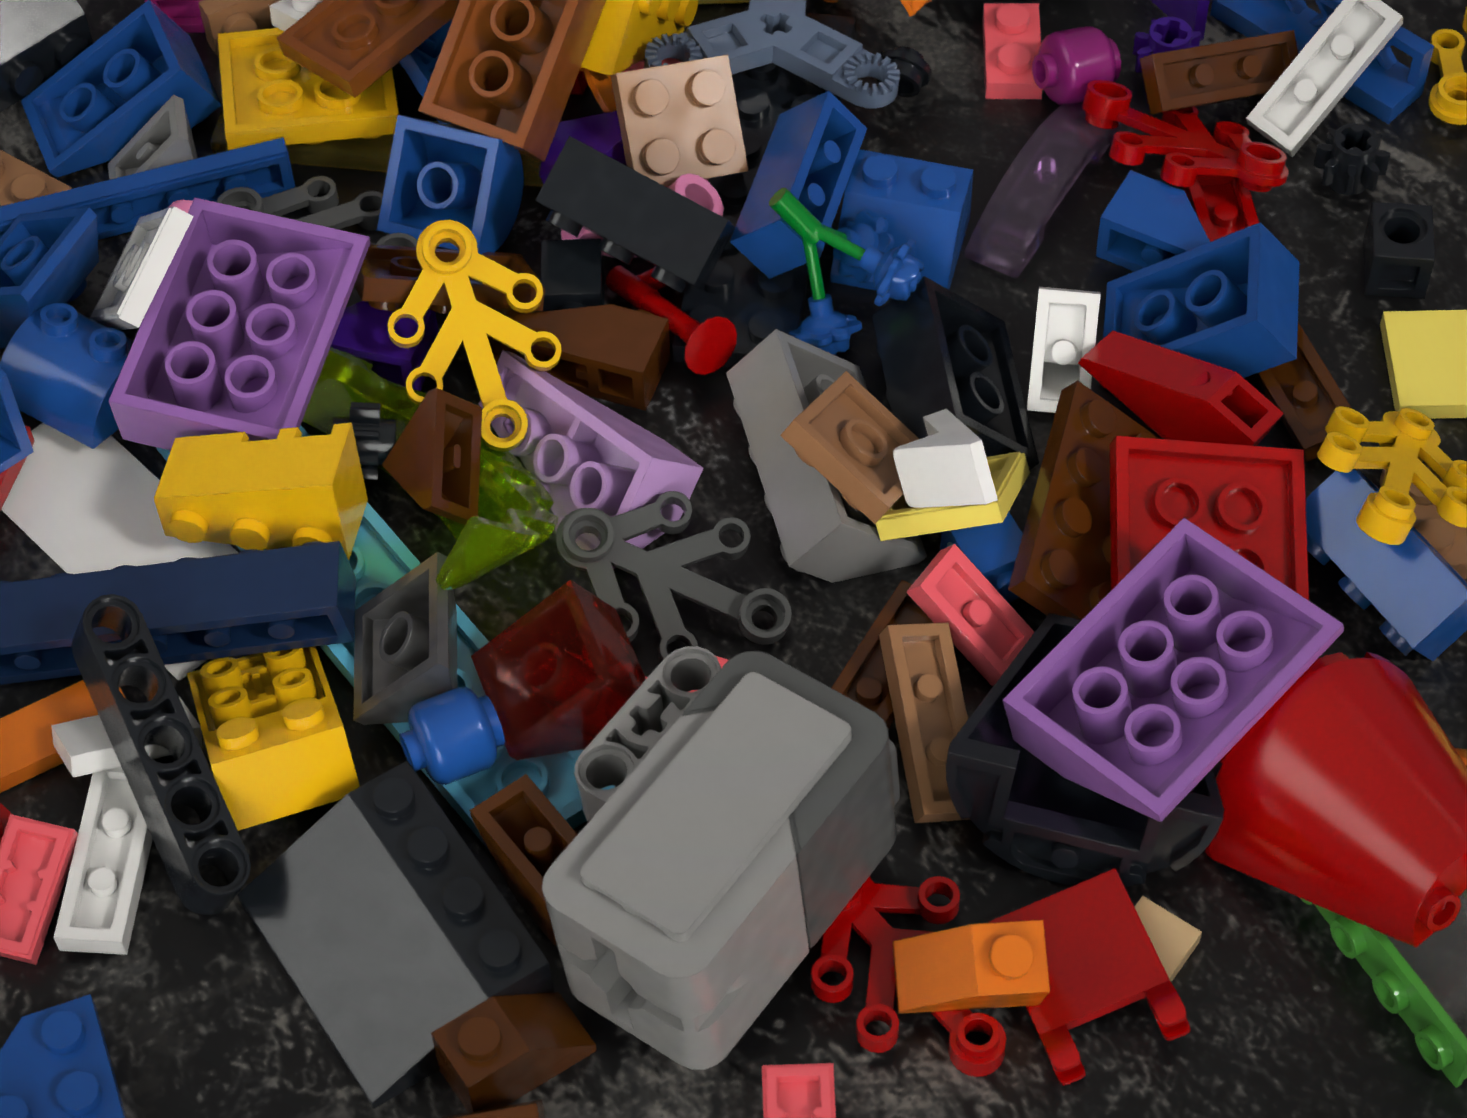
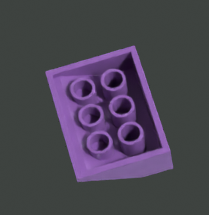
M194 197L188 214L194 217L142 320L108 402L123 440L170 451L175 438L245 432L249 437V441L277 439L279 430L282 428H300L370 246L369 236Z
M1183 518L1003 699L1013 740L1062 777L1161 822L1344 632V624Z

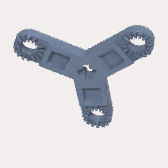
M750 0L749 10L687 27V32L680 34L672 33V36L669 37L667 34H662L661 39L658 37L653 38L652 43L649 42L647 44L644 60L645 69L662 66V60L667 58H676L686 62L728 54L732 74L774 63L857 106L871 109L881 108L892 103L897 96L900 80V69H897L895 62L890 63L891 59L889 57L882 59V54L876 53L874 55L862 49V43L806 16V0ZM873 77L882 82L878 84V87L875 83H872V88L868 87L869 83L866 82L863 86V81H857V79Z

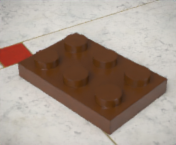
M370 244L354 285L361 300L368 301L369 306L379 310L396 311L402 308L422 272L416 256V247ZM436 249L435 254L443 262H452L458 257L459 250ZM498 252L481 254L517 274L529 273L536 276L521 254ZM469 277L476 301L505 316L524 314L514 311L508 305L506 294ZM527 283L518 284L512 291L515 299L522 303H529L536 297L535 289ZM443 284L429 309L434 312L449 314L452 307ZM543 286V297H542L541 304H540L539 307H538L536 310H534V311H542V312H543V304H544V296H545V287H544V286Z

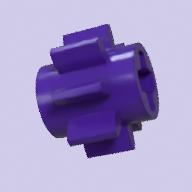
M1162 17L1157 20H1151L1149 34L1144 32H1136L1133 48V54L1136 56L1135 72L1142 73L1140 58L1200 46L1201 32L1192 31L1186 21L1177 17Z

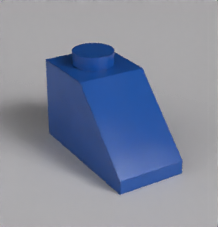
M1130 170L1100 217L1096 257L1135 272L1210 241L1185 191Z

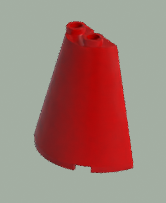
M1342 652L1318 658L1220 760L1222 766L1216 781L1224 807V816L1217 834L1204 851L1216 862L1417 948L1434 932L1445 929L1456 919L1461 909L1459 896L1467 889V767L1411 679L1388 659L1366 652L1364 658L1350 659Z

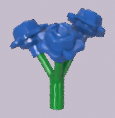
M785 187L778 190L770 199L768 205L803 240L813 295L808 298L810 315L806 317L798 329L788 332L790 336L835 355L837 352H845L849 348L851 334L862 329V322L857 321L856 316L844 315L834 311L831 295L825 294L816 246L819 240L834 247L833 256L840 261L838 272L841 276H853L857 281L866 283L870 280L872 274L874 275V288L877 289L874 304L878 307L885 304L889 298L906 301L911 293L916 290L917 284L922 278L920 272L924 270V263L914 257L916 241L910 238L907 243H903L898 248L891 249L894 244V238L887 233L889 223L886 218H873L868 212L861 211L857 214L854 222L846 221L841 228L836 230L823 225Z

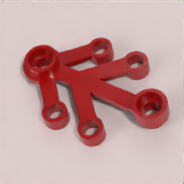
M1094 80L1087 85L1082 108L1086 112L1085 120L1088 123L1099 128L1114 129L1119 126L1120 122L1152 135H1139L1127 131L1116 132L1113 136L1109 156L1118 163L1136 166L1143 163L1146 153L1165 154L1160 177L1165 182L1178 187L1193 186L1197 175L1237 177V181L1242 187L1256 192H1268L1272 187H1278L1286 183L1289 170L1285 166L1286 154L1275 146L1261 142H1252L1249 138V130L1238 123L1228 121L1216 123L1212 137L1199 119V111L1196 107L1165 112L1162 115V119L1159 120L1130 108L1132 92L1119 83L1107 80Z
M869 876L823 934L821 957L815 961L811 970V987L816 997L827 1003L841 1002L852 992L854 972L851 963L847 960L852 928L871 948L866 1007L859 1012L856 1022L857 1040L869 1052L883 1053L890 1050L896 1044L899 1036V1018L894 1011L896 981L893 941L933 933L930 931L892 928L878 912L921 914L926 921L933 924L950 922L956 917L959 910L960 891L956 883L947 877H930L920 887L874 883ZM933 894H942L948 897L951 902L945 906L938 907L930 904L927 898ZM827 972H837L845 980L838 985L831 986L823 983L820 977ZM970 1010L931 1012L950 1033L949 1058L960 1072L973 1077H982L993 1073L1000 1067L1005 1055L1006 1033L1003 1026L994 1017L984 1013H972ZM882 1021L889 1026L890 1030L884 1035L876 1036L870 1034L865 1027L870 1022ZM969 1032H982L987 1034L991 1040L984 1045H974L965 1036Z

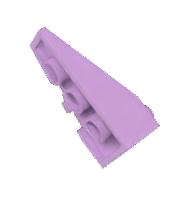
M505 350L502 351L497 362V369L508 400L518 403L525 411L528 419V428L524 440L518 447L508 451L509 455L519 457L533 479L528 486L537 500L547 502L558 520L554 525L556 531L566 515L580 508L599 509L610 517H614L655 503L660 495L668 491L683 493L690 499L704 469L702 466L662 438L545 371H537L531 368L526 360L516 354ZM480 401L479 406L483 410L482 402ZM498 417L491 422L499 438H506L514 432L512 421L506 417ZM668 504L661 509V514L669 521H678L683 514V510L678 505ZM657 528L625 542L643 549L663 535L664 532ZM583 533L576 539L577 545L587 551L597 548L600 544L599 539L591 533Z

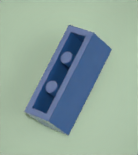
M830 91L779 114L730 239V243L769 279L807 263L802 238L768 205L770 199L778 190L785 187L823 225L831 227L867 128ZM821 240L816 243L819 258L825 242Z
M1353 469L1348 473L1335 470L1306 498L1308 552L1321 564L1326 565L1332 560L1341 569L1345 576L1338 581L1340 587L1362 609L1366 610L1372 604L1382 614L1386 621L1379 626V629L1399 651L1407 655L1414 649L1431 661H1434L1467 631V582L1414 525L1405 541L1400 545L1382 543L1363 532L1357 525L1356 517L1368 495L1378 492L1379 488L1358 469Z

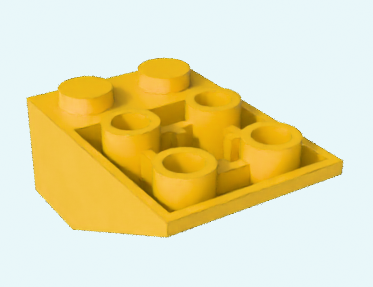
M316 646L250 654L237 659L232 657L217 658L203 665L201 669L187 673L212 772L238 831L339 801L349 792L360 787L344 726Z

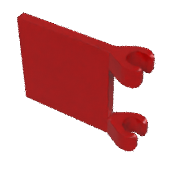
M1116 868L989 921V923L1043 920L1050 992L1039 1005L1026 1006L1061 1085L1071 1084L1086 1075L1080 1054L1069 1030L1143 998L1147 999L1165 1040H1175L1187 1035L1191 1031L1185 1006L1170 981Z

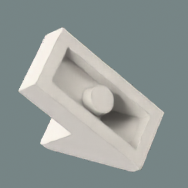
M1039 287L1027 403L1028 411L1055 413L1061 390L1077 380L1091 389L1092 375L1081 367L1078 362L1096 343L1100 292Z
M947 409L923 417L928 434L927 437L898 446L893 450V458L905 501L910 507L985 505L998 500L982 440Z

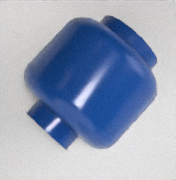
M457 687L412 705L408 715L410 730L399 734L405 757L414 771L425 768L429 777L435 783L441 785L450 784L491 768L496 762L497 747L505 745L504 732L490 698L487 695L477 697L467 687Z

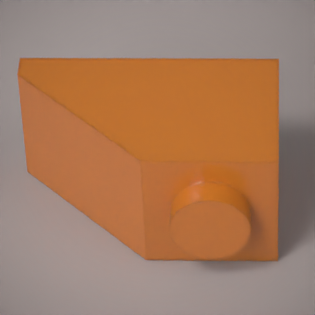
M1043 920L970 924L896 940L892 943L898 1014L1037 1006L1050 992Z

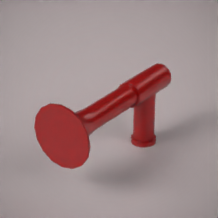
M620 265L615 266L609 271L606 277V285L609 289L638 310H645L656 316L668 319L669 330L686 343L684 359L687 367L692 372L701 375L713 373L721 368L732 356L736 346L737 332L734 324L728 318L716 316L702 323L691 318L660 295L658 290L667 285L650 276L654 268L637 276Z

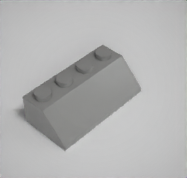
M775 329L727 371L726 374L734 396L733 405L742 420L750 445L748 448L749 455L757 467L765 491L764 501L773 516L781 541L780 550L789 567L798 572H805L832 583L919 564L927 557L920 535L880 541L876 524L861 511L851 507L845 501L841 492L814 467L804 463L798 457L794 448L780 436L803 410L846 371L867 390L860 367Z

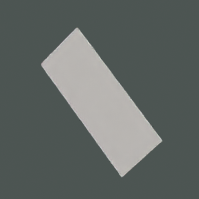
M45 423L40 424L31 431L35 440L32 446L34 452L27 456L1 509L66 573L71 574L111 570L122 565L143 566L175 562L185 557L207 558L239 553L230 544L207 541L188 543L175 537L165 536L154 502V496L160 480L112 436L108 437L95 449H92ZM207 660L167 664L165 667L177 680H182L187 676V673L194 671Z

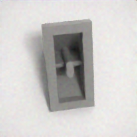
M173 95L108 163L109 180L197 158L182 98Z

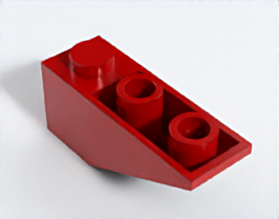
M1114 330L1078 362L1101 386L1109 390L1163 439L1257 446L1284 414L1236 371Z

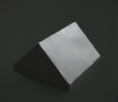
M436 552L355 610L353 721L363 725L408 722L409 710L412 705L457 688V608L447 556Z

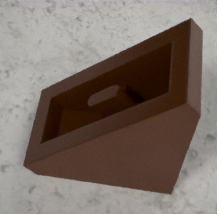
M438 388L428 391L382 464L422 509L468 527L478 524L482 407Z

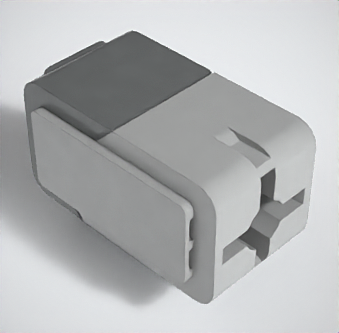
M685 646L674 650L666 656L585 748L575 763L574 775L583 812L588 823L549 867L542 884L544 899L570 991L581 1003L681 1066L691 1070H705L720 1063L809 953V947H814L883 860L896 840L895 805L900 800L897 752L895 745L889 740L888 728L884 720L872 710L774 656L761 651H746L737 654L727 661L722 668L713 653L698 646ZM609 785H618L609 790H601Z

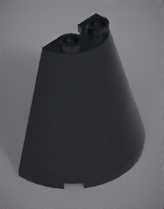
M1049 613L951 741L946 761V780L953 805L961 819L970 818L984 834L982 844L1013 866L1043 879L1074 886L1116 868L1124 887L1144 884L1148 873L1168 866L1178 871L1192 862L1208 847L1223 821L1224 807L1213 768L1159 822L1062 777L1013 740L1003 699L1082 621Z

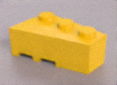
M606 0L581 67L610 76L620 73L643 60L647 44L649 42L652 43L653 38L658 37L661 39L662 34H667L669 37L672 36V33H683L684 28L691 25L697 12L698 0Z
M352 423L334 424L331 434L301 437L302 432L298 427L280 429L277 439L249 441V437L245 432L175 438L154 496V502L165 536L175 537L188 543L207 541L237 545L245 550H270L294 547L313 541L324 543L340 541L347 559L350 560L368 501Z

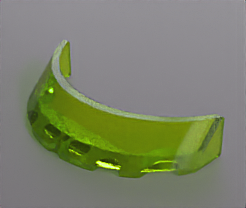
M330 347L302 421L328 435L332 431L334 416L349 417L351 402L381 403L380 418L397 419V442L419 406L408 398L405 386L380 377L371 370L372 364L352 354ZM413 389L417 395L426 396L424 392ZM481 440L478 517L472 516L466 525L437 515L456 539L455 545L436 577V583L443 590L463 587L540 545L550 537L558 523V516L549 512L554 503L550 494L540 481L521 465V462L509 451L500 452L492 450ZM379 465V468L392 476L382 465Z

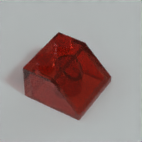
M571 580L471 655L484 692L490 698L498 714L508 754L517 761L585 749L646 680L616 609Z

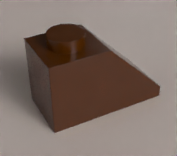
M525 774L470 809V815L516 900L552 944L557 946L542 891L543 878L549 867L578 834L530 777Z
M559 992L492 996L431 1033L439 1069L467 1112L507 1106L597 1051L596 1044Z

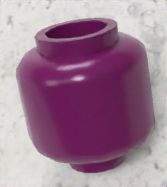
M1094 26L1062 30L1048 34L1040 45L1038 55L1034 57L1032 62V73L1036 85L1044 90L1050 100L1059 105L1083 102L1089 82L1094 80L1116 82L1121 72V57L1116 43L1112 39L1107 38L1103 31Z

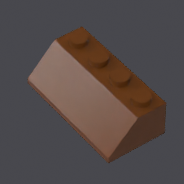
M460 0L418 111L459 129L503 139V142L519 150L520 154L545 162L606 0Z

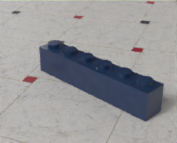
M313 541L294 547L262 551L249 549L231 555L207 558L185 557L175 562L143 566L122 565L111 570L79 574L59 573L48 578L16 582L0 581V685L81 675L73 657L72 640L84 610L92 600L101 595L115 594L126 597L135 603L142 613L164 665L354 642L356 576L340 541L326 543ZM93 628L96 636L104 642H122L119 635L110 628Z

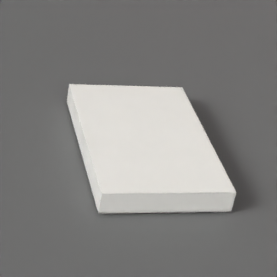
M173 206L139 217L90 318L108 328L118 330L139 328L194 216Z

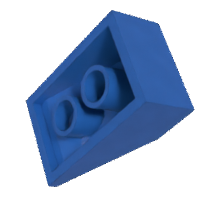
M147 0L21 100L47 168L56 178L111 161L173 95L184 100L190 129L203 122L222 105L191 37L151 0Z
M1261 222L1107 282L1103 338L1114 330L1236 371L1243 378L1297 359L1300 262Z

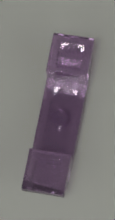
M1079 103L1063 104L1056 109L1030 137L1000 181L966 246L965 257L1017 279L1043 242L1047 221L1088 162L1094 165L1098 163L1111 144L1114 134L1121 130L1122 123L1119 122V126L1114 129L1093 126L1085 120L1086 112L1083 110L1082 104Z

